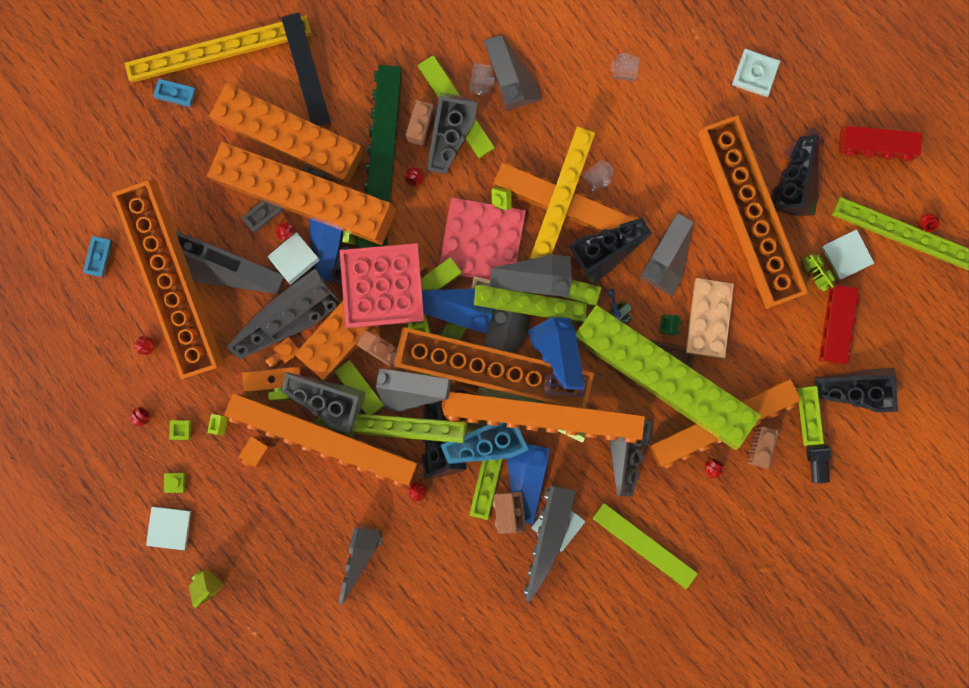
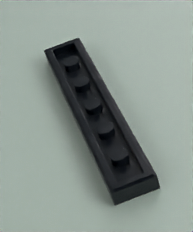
M300 13L281 17L311 123L318 126L331 124Z

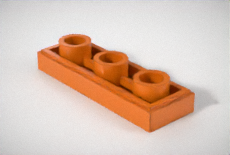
M301 367L242 373L244 392L282 388L286 373L301 375ZM272 376L275 377L274 383L270 382V378Z

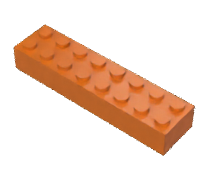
M228 83L225 84L209 115L216 124L347 186L365 153L360 145Z
M397 240L394 245L403 244L399 240ZM419 259L420 274L422 276L428 267ZM343 300L294 355L323 381H327L334 371L358 347L357 343L365 330L372 331L376 326L346 328Z

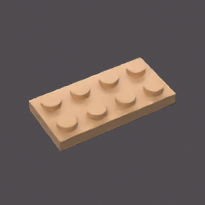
M700 278L695 279L685 353L718 359L725 358L734 284Z

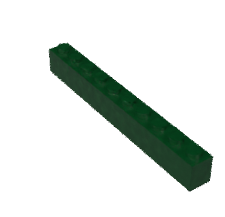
M378 65V71L374 72V82H377V85L372 93L375 108H371L373 126L369 128V137L372 138L371 145L368 144L367 155L370 156V163L366 164V174L369 176L368 182L365 181L364 193L391 203L402 69L401 66ZM389 230L382 245L360 238L359 248L387 246Z

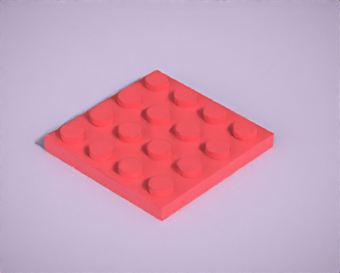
M451 198L439 265L451 258L462 272L459 276L473 279L475 276L490 280L492 267L517 263L526 210L515 208L503 210L496 208L492 204Z
M418 243L340 250L346 328L424 322Z

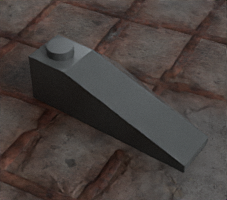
M493 309L484 346L515 354L526 337L530 318L511 311Z

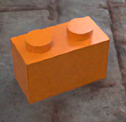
M251 436L238 457L243 459L242 463L249 468L260 467L265 464L275 446L260 436Z

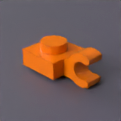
M288 337L273 348L276 354L269 357L266 362L271 368L281 360L287 364L296 357L294 354L299 349Z

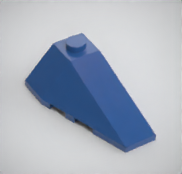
M309 218L311 250L320 259L312 266L313 270L316 269L325 280L332 282L331 273L335 267L342 245L343 231Z
M475 288L422 290L424 314L485 334L492 318L493 308L474 305Z
M552 317L529 329L528 334L532 346L535 350H539L542 353L543 361L551 365L554 369L553 374L565 389L583 390L582 368L576 332L571 318Z
M526 444L529 449L528 451L508 458L507 462L511 492L523 493L525 523L534 524L550 449Z

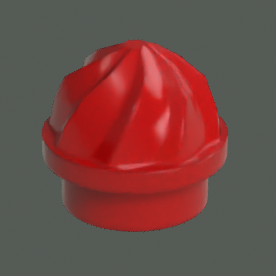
M412 167L407 170L405 181L409 185L417 187L419 184H422L424 173L420 168Z
M932 212L926 213L921 216L919 225L926 232H932L939 227L940 219Z
M282 220L280 224H277L276 235L280 240H288L294 235L295 228Z
M140 336L135 342L134 349L140 355H149L154 351V342L149 337Z
M138 407L131 412L130 421L134 426H143L149 422L151 415L145 408Z
M711 458L709 462L705 463V474L709 478H717L723 473L724 465L718 460Z
M414 482L408 488V495L413 501H421L427 495V488L421 482Z

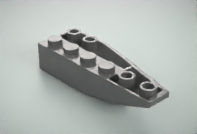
M175 231L194 281L278 294L284 280L283 275Z
M314 269L260 311L228 344L227 348L240 360L312 327L333 312L341 301L324 277Z
M552 485L546 489L544 500L547 501V504L540 513L539 520L543 521L537 533V538H539L538 544L534 546L532 557H535L533 565L530 564L528 576L531 577L529 584L526 583L523 593L526 596L525 601L530 602L544 582L561 549L576 495V490L558 485Z

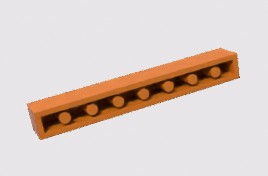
M502 162L493 183V187L511 190L512 196L545 210L548 209L556 187L550 179L545 177L540 179L533 172L519 170L516 165L509 162L507 164ZM581 192L573 194L565 218L599 233L602 232L601 230H611L619 227L620 224L639 219V217L629 214V216L623 214L622 210L616 207L604 206L605 203L600 200L594 199L592 201Z
M791 379L741 402L761 415L754 425L757 426L762 423L761 419L767 416L771 419L779 415L778 411L784 408L787 411L796 407V402L801 401ZM695 423L649 445V448L658 466H664L666 469L675 465V460L682 458V460L688 459L693 456L692 452L698 449L702 452L710 448L709 444L715 441L718 444L722 441Z

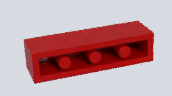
M845 126L840 131L839 153H845V156L849 157L864 155V158H875L878 156L883 157L884 160L900 158L901 161L911 162L921 155L922 133Z
M834 285L833 288H829L818 362L835 365H846L851 358L849 347L854 338L852 327L857 319L855 308L860 299L858 288Z

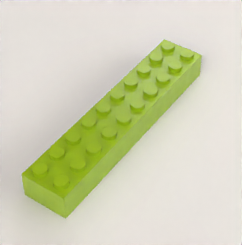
M597 305L576 333L577 343L734 450L740 448L761 416Z

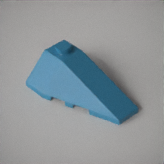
M499 422V426L487 425L466 434L464 443L447 442L441 445L448 464L508 459L529 450L519 428L507 427V423Z

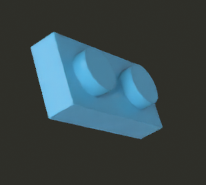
M158 79L153 97L192 108L196 89Z
M92 236L83 273L104 278L113 244L112 240Z

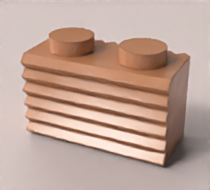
M417 100L415 101V108H413L408 130H406V138L409 143L425 146L435 110L434 105Z
M365 330L357 346L394 369L398 348L370 330Z
M756 427L755 434L753 435L754 438L752 439L753 442L751 443L752 446H750L751 449L749 450L750 453L748 454V461L746 462L750 465L770 469L779 431L766 427Z
M522 492L494 494L493 507L496 513L495 526L498 534L526 531Z

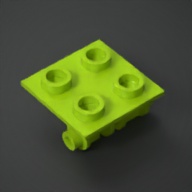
M813 252L810 255L811 259L807 256L801 260L803 262L802 266H804L807 272L816 266L818 267L810 272L809 275L818 270L821 271L812 280L823 274L822 277L814 281L819 290L822 289L824 292L830 288L828 284L832 288L834 287L836 278L830 269L826 271L823 267L825 262L819 254L815 255Z

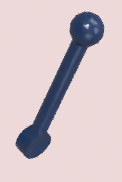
M609 289L607 294L611 297L614 308L613 315L615 318H620L622 314L617 308L614 298L615 291Z

